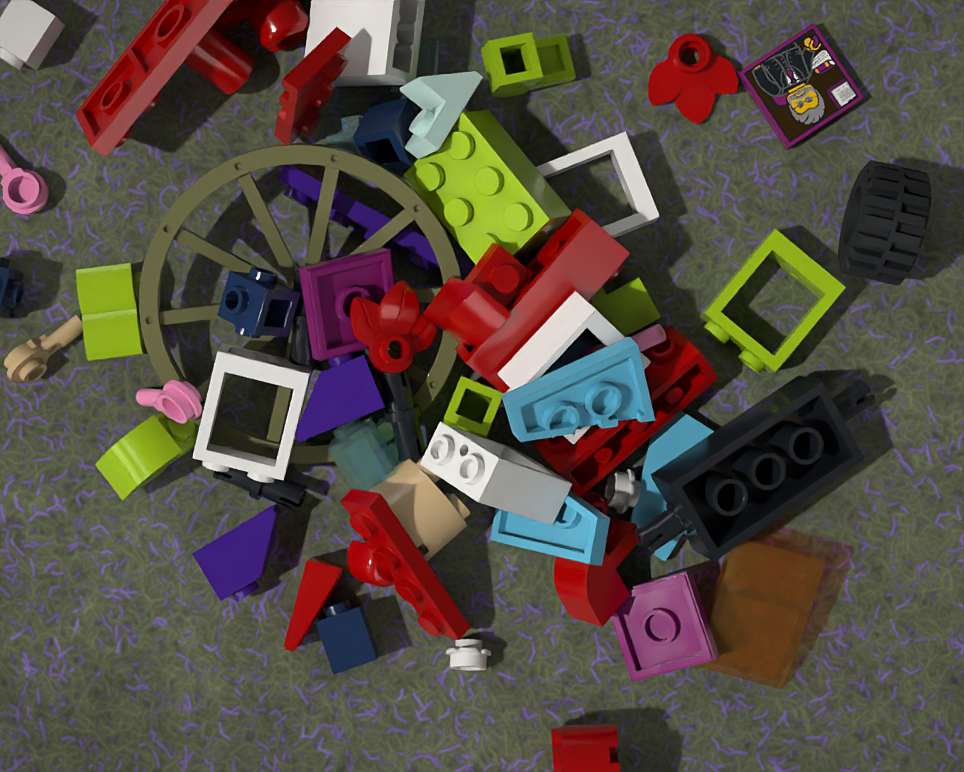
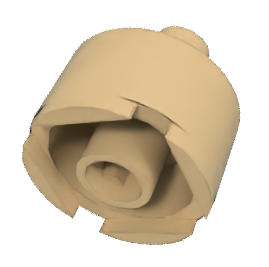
M422 458L414 461L408 459L400 462L368 491L379 493L383 496L416 547L421 546L423 548L420 553L427 562L467 527L464 519L471 513L455 494L449 495L447 492L445 494L441 492L435 485L440 477L420 465Z

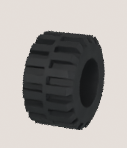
M874 160L868 161L853 185L842 222L838 246V260L842 273L896 286L904 281L916 262L928 224L932 191L930 178L926 172Z

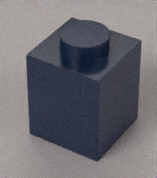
M409 98L369 106L353 135L361 155L382 164L391 171L412 167L416 159L414 155L405 149L406 144L413 135L409 127L417 116Z
M349 599L323 608L325 616L319 617L315 623L333 675L378 659L379 651L362 603L351 606Z

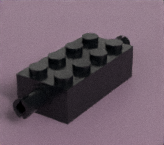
M798 375L650 474L667 504L665 511L640 528L633 530L635 537L642 539L639 541V544L647 554L652 555L660 547L683 533L694 551L714 562L864 460L845 422L867 407L875 404L874 395L866 396V394L871 392V389L864 381L857 379L852 385L831 398L822 381Z

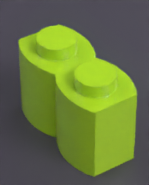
M133 263L76 270L77 292L88 361L148 354L141 330L139 314V286L142 272H137V267Z

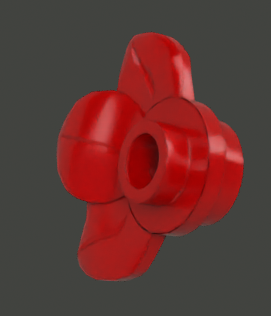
M693 33L684 34L675 39L668 51V59L660 62L653 68L648 82V98L652 106L663 105L674 100L680 113L688 121L699 125L711 112L715 93L730 95L737 92L738 78L736 70L729 60L713 54L710 43L704 37ZM685 50L695 51L698 55V62L694 65L686 64L682 59V53Z
M406 281L396 282L382 298L380 305L362 297H354L352 300L350 320L353 334L360 342L369 347L370 360L381 372L395 374L406 370L412 363L414 354L428 348L436 336L437 324L423 313H419L417 295ZM392 341L399 347V354L395 359L388 353V346Z

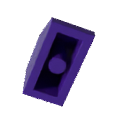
M355 352L328 359L331 368L320 372L296 429L295 436L298 442L387 406L385 396L367 354L356 357Z
M276 504L192 553L220 601L232 595L235 601L238 602L260 588L256 580L266 573L281 513Z

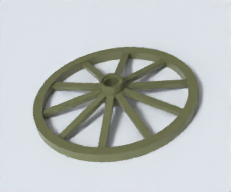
M311 143L277 144L245 152L217 165L185 190L167 211L150 242L142 267L139 286L141 330L147 353L161 383L164 386L170 380L188 382L173 358L163 325L221 318L217 316L220 303L161 310L160 299L163 269L173 241L176 240L232 271L250 273L251 267H257L182 227L186 218L197 205L224 184L237 178L287 280L285 282L278 278L277 281L292 289L294 281L293 270L297 269L251 174L253 171L288 164L325 166L305 266L319 263L321 260L340 170L371 182L404 207L401 212L349 255L382 247L415 220L426 235L435 253L441 270L443 284L447 282L450 276L462 280L452 242L441 221L421 195L400 176L376 161L343 148ZM442 287L412 289L416 293L419 303H430ZM444 330L429 371L412 361L407 370L408 376L420 383L412 394L414 403L420 405L422 413L433 402L443 387L457 355L455 348L460 342L456 341ZM291 332L286 349L285 359H289L290 356ZM261 335V338H251L241 348L259 352L275 336ZM388 346L389 355L395 359L399 352ZM328 359L322 360L325 370L330 369ZM226 373L225 381L233 374ZM212 374L196 388L202 398L200 403L202 413L197 419L192 421L198 426L201 423L205 406L204 400L207 397ZM278 385L267 436L241 427L218 412L212 436L239 451L277 460L292 389ZM359 417L347 422L352 433L350 435L323 441H294L289 463H327L368 452L394 437L391 423H387L385 418H383L376 424L365 428L362 418Z

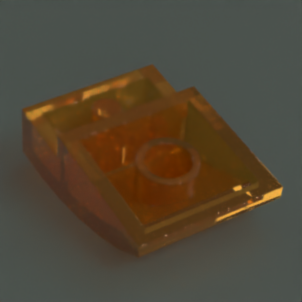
M749 539L725 554L719 578L716 577L706 615L720 657L714 661L695 666L782 689L803 636L825 561Z

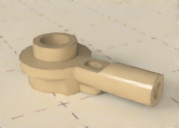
M73 316L49 336L43 334L37 340L30 339L13 349L4 361V366L8 369V378L13 383L24 382L26 384L39 379L47 369L46 363L49 356L59 348L65 347L83 333L82 321L78 316Z

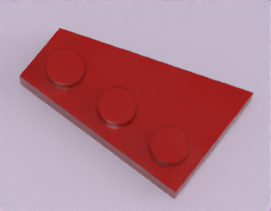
M338 27L328 34L282 80V86L288 91L285 90L280 96L279 103L283 107L277 115L274 136L284 144L293 143L301 134L308 137L313 133L323 118V115L318 111L328 103L335 92V88L331 83L340 76L348 64L349 60L344 57V54L352 38Z

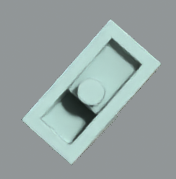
M476 71L423 76L415 78L400 87V91L423 109L409 127L413 135L406 144L405 149L417 159L438 150L483 77Z

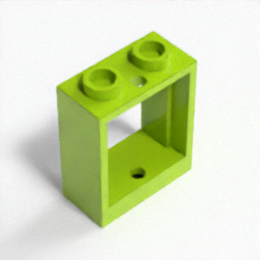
M774 229L765 236L701 313L700 317L707 322L703 329L711 337L723 345L729 340L742 351L738 358L751 370L758 374L763 369L768 373H774L846 287L783 234ZM767 256L818 297L817 301L773 354L721 312Z

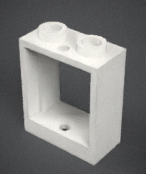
M626 131L535 167L544 179H547L609 154L634 215L601 228L611 237L616 238L656 222L660 217Z
M574 291L498 372V375L510 387L507 392L540 378L586 328L606 346L618 342L625 337L591 304ZM640 352L643 368L645 369L651 361ZM591 426L579 427L573 434L563 436L572 444H575Z
M223 343L217 351L192 458L202 460L204 467L215 471L227 472L230 468L246 471L249 478L259 482L273 483L275 479L284 480L313 365H295L289 362V359ZM226 373L294 389L277 460L210 444Z
M439 422L420 462V465L479 503L548 525H553L572 486L571 482L513 447L443 422Z

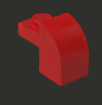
M492 243L465 280L450 276L423 314L456 341L466 345H476L493 335L509 319L512 313L507 308L533 273L503 247Z
M609 517L610 523L602 566L582 563L556 556L554 565L555 589L570 617L601 627L606 624L630 595L616 568L641 539H637L634 535L633 530L638 528L636 524Z

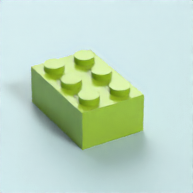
M489 110L462 112L441 147L418 159L404 173V176L429 204L439 220L475 265L492 243L503 247L523 264L572 214L570 209Z

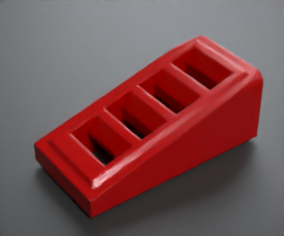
M316 557L306 561L284 642L285 650L294 652L303 643L343 576L345 565Z

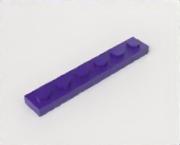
M284 165L277 178L280 184L286 187L283 195L306 208L311 201L318 204L322 182L290 165ZM335 190L329 218L335 224L348 229L352 222L367 230L364 238L367 240L391 220L383 214ZM407 227L403 228L382 246L388 249L390 244L401 248L407 252L404 260L428 272L431 265L440 269L428 239ZM456 254L462 280H465L475 267V263Z

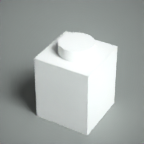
M11 0L0 17V58L18 70L25 63L37 71L65 25L55 15L31 0Z

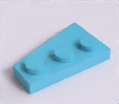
M629 336L502 395L512 433L520 442L573 434L577 428L598 425L601 429L617 427L618 421L636 418L640 423L655 420L639 347Z
M680 411L649 438L640 477L641 492L637 504L632 507L630 523H634L640 528L666 510L667 503L650 474L712 434L713 430ZM683 533L656 550L654 555L666 561Z
M569 490L553 525L496 508L490 540L582 563L602 566L610 518Z

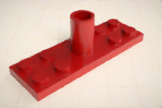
M239 0L164 1L75 113L92 149L107 157L114 147L122 146L131 134L133 123L142 112H148L155 106L160 98L162 87L182 63L186 64L227 95L236 92L246 82L253 69L254 59L212 27L229 4H235Z

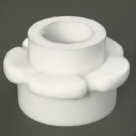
M630 469L626 472L613 470L607 478L603 495L608 500V506L617 509V513L620 514L624 513L628 506L634 507L639 500L641 483L635 480L634 472Z
M460 639L455 640V648L447 649L446 654L450 656L451 669L480 671L486 670L487 656H491V651L482 649L483 641Z

